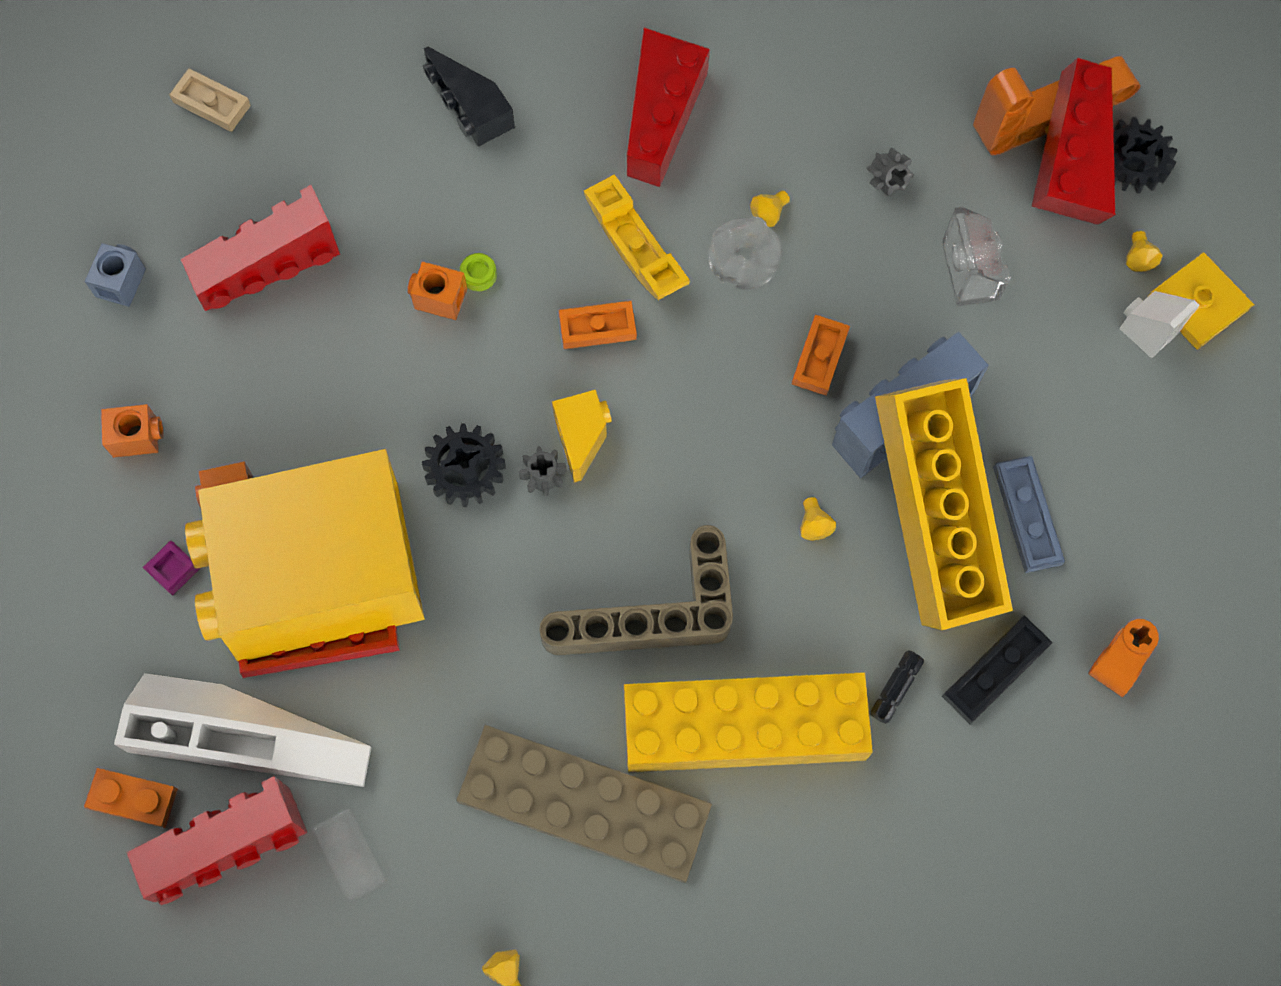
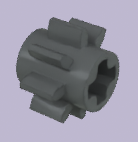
M890 148L888 154L876 153V158L873 160L872 165L867 167V170L874 176L869 182L870 185L877 190L881 189L888 196H891L893 190L905 191V186L909 183L910 178L914 177V174L907 167L911 164L912 160L905 154L900 155L894 148Z
M538 446L537 453H534L531 457L528 455L522 456L523 463L528 468L521 469L519 476L521 480L530 479L527 485L529 493L537 489L543 491L545 496H548L549 490L554 486L558 488L563 487V481L558 474L567 472L566 463L556 464L558 459L557 450H553L551 453L543 452L541 447ZM546 467L547 475L540 476L538 468Z

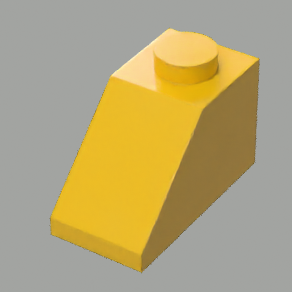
M596 389L552 401L553 416L574 483L581 481L607 437L606 423L612 422L606 400L599 402Z

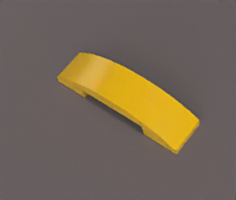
M615 174L584 190V195L607 237L631 272L652 296L660 300L690 283V279L672 254L665 253L633 208V199Z

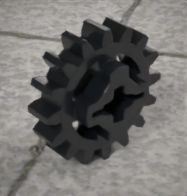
M1132 117L1129 125L1120 119L1115 128L1113 127L1115 183L1117 181L1122 182V191H1126L1129 185L1134 186L1136 193H1141L1145 185L1150 191H1153L1158 183L1164 184L1176 165V161L1173 158L1177 153V148L1169 147L1173 137H1163L1161 135L1164 129L1162 125L1156 129L1151 128L1150 119H1147L1143 125L1139 124L1137 117ZM1118 143V153L1115 154V144ZM1156 156L1158 157V166H1157V167H1155V165H1154V164L1156 163V161H1157V159L1155 158Z
M461 423L460 431L456 433L448 426L446 427L447 436L445 438L436 434L433 436L436 444L435 448L425 447L426 456L430 458L429 460L422 461L423 470L429 472L424 476L427 485H435L433 492L436 497L446 493L447 504L451 505L456 498H460L463 507H467L469 498L472 497L479 504L483 503L481 494L487 492L493 496L495 489L492 483H503V474L498 471L506 469L505 459L500 458L503 454L501 444L493 445L495 438L492 433L482 437L481 426L477 425L472 432H468L466 424ZM449 450L446 459L441 460L443 455ZM466 461L470 467L463 469L459 463ZM488 469L485 476L479 481L481 472ZM453 483H457V484L463 485L464 487H462V486H455V485H452V484H453Z

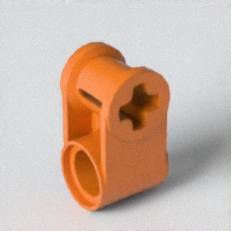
M1145 619L1130 621L1116 633L1110 644L1097 658L1088 675L1123 697L1139 677L1143 669L1142 667L1158 644L1159 633L1156 627ZM1134 633L1140 637L1138 640V647L1132 643V641L1134 640Z

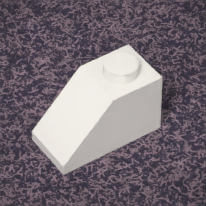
M1154 291L1144 301L1138 297L1126 308L1123 313L1127 318L1119 329L1152 359L1177 336L1200 305L1192 299Z

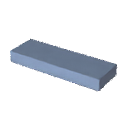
M1027 456L996 463L993 469L1025 573L1062 566L1065 560L1033 457Z

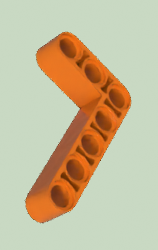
M1116 56L1099 63L1112 67L1113 106L1128 100L1138 92L1141 85L1122 56ZM1008 68L999 72L989 81L974 119L973 127L991 155L1001 154L1046 135L1044 128L1050 125L1059 80L1030 92L1016 68Z

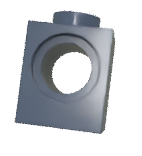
M102 243L87 274L85 283L96 298L130 307L146 268L134 249L122 244H117L114 247ZM123 269L119 274L112 275L114 271Z

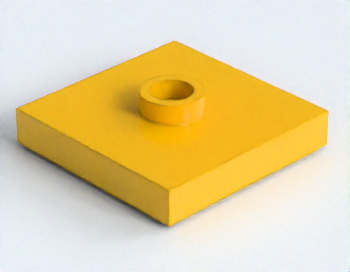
M1204 252L1148 295L1150 296L1154 291L1192 299L1200 305L1180 331L1196 350L1213 339L1254 306V303Z

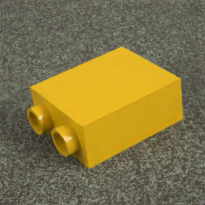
M386 449L198 490L202 520L186 523L185 536L194 567L199 569L209 566L212 591L195 595L197 620L204 639L209 641L221 638L238 662L243 659L252 660L269 656L278 651L310 646V644L322 641L347 638L348 635L361 632L378 631L392 625L399 626L425 620L398 482Z

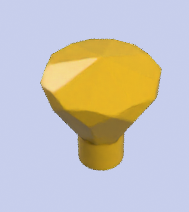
M783 190L775 195L761 194L754 196L750 204L751 212L758 223L764 227H774L779 221L782 207L789 203L790 197Z
M1144 231L1133 233L1131 236L1133 245L1127 254L1126 265L1132 271L1137 272L1149 271L1158 266L1163 256L1159 248L1147 240Z
M810 497L803 501L805 515L800 526L801 537L812 541L830 536L836 530V522L820 509L817 498Z
M517 949L496 952L482 966L484 974L501 986H521L518 980L520 956Z

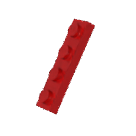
M392 625L378 631L348 635L347 638L330 642L313 643L308 647L291 651H278L272 653V655L252 660H239V673L243 678L400 651L397 626Z

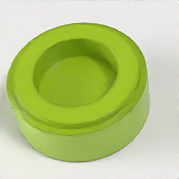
M471 254L460 265V272L465 274L467 288L472 291L487 290L496 281L497 271L495 262L486 254Z

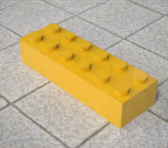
M967 378L942 380L875 396L921 625L945 630L1013 611Z
M865 672L624 684L628 772L866 761L873 753Z

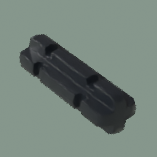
M908 650L898 663L899 668L896 667L880 694L881 699H877L870 711V715L879 722L887 724L896 712L895 706L898 707L915 679L913 675H917L924 664V659L920 655Z

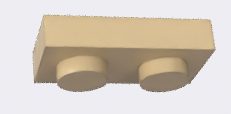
M188 68L169 94L173 103L230 132L234 130L251 106L248 97Z

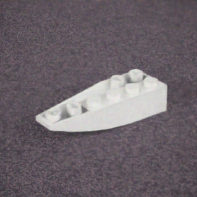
M144 673L123 705L114 745L127 753L360 787L365 785L372 749L371 746L223 684Z

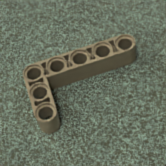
M704 525L697 528L691 536L689 559L693 592L692 602L552 612L546 615L540 623L539 632L543 647L553 655H570L722 642L730 633L733 620L724 534L713 525ZM702 541H711L716 545L717 550L706 554L697 548V544ZM711 577L718 580L721 587L716 591H707L701 586L700 582L704 578ZM709 615H718L724 620L725 625L720 629H710L705 625L704 618ZM675 617L683 620L686 627L680 632H671L665 627V622L669 618ZM638 620L643 622L647 629L641 635H632L627 632L625 627L629 622ZM595 623H600L608 629L606 635L601 638L590 637L586 630ZM556 626H562L568 631L567 637L561 641L549 639L547 633Z

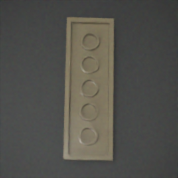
M487 725L483 728L456 800L457 803L683 883L687 882L712 806L711 803Z

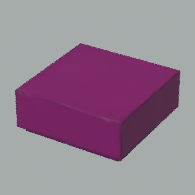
M172 540L143 566V569L172 596L201 569H196L191 558Z

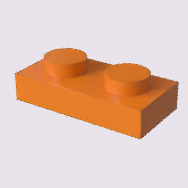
M632 301L559 310L564 349L637 340Z
M815 314L792 379V385L827 396L850 325Z
M97 768L84 808L166 828L178 789L174 786Z

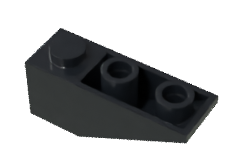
M429 46L424 48L426 64L422 65L423 70L431 84L437 82L441 89L440 96L449 111L454 109L459 116L457 117V122L466 137L471 135L479 147L515 128L513 109L494 81Z

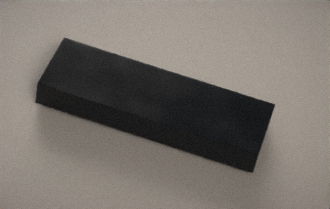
M1024 615L942 697L971 724L1053 642Z

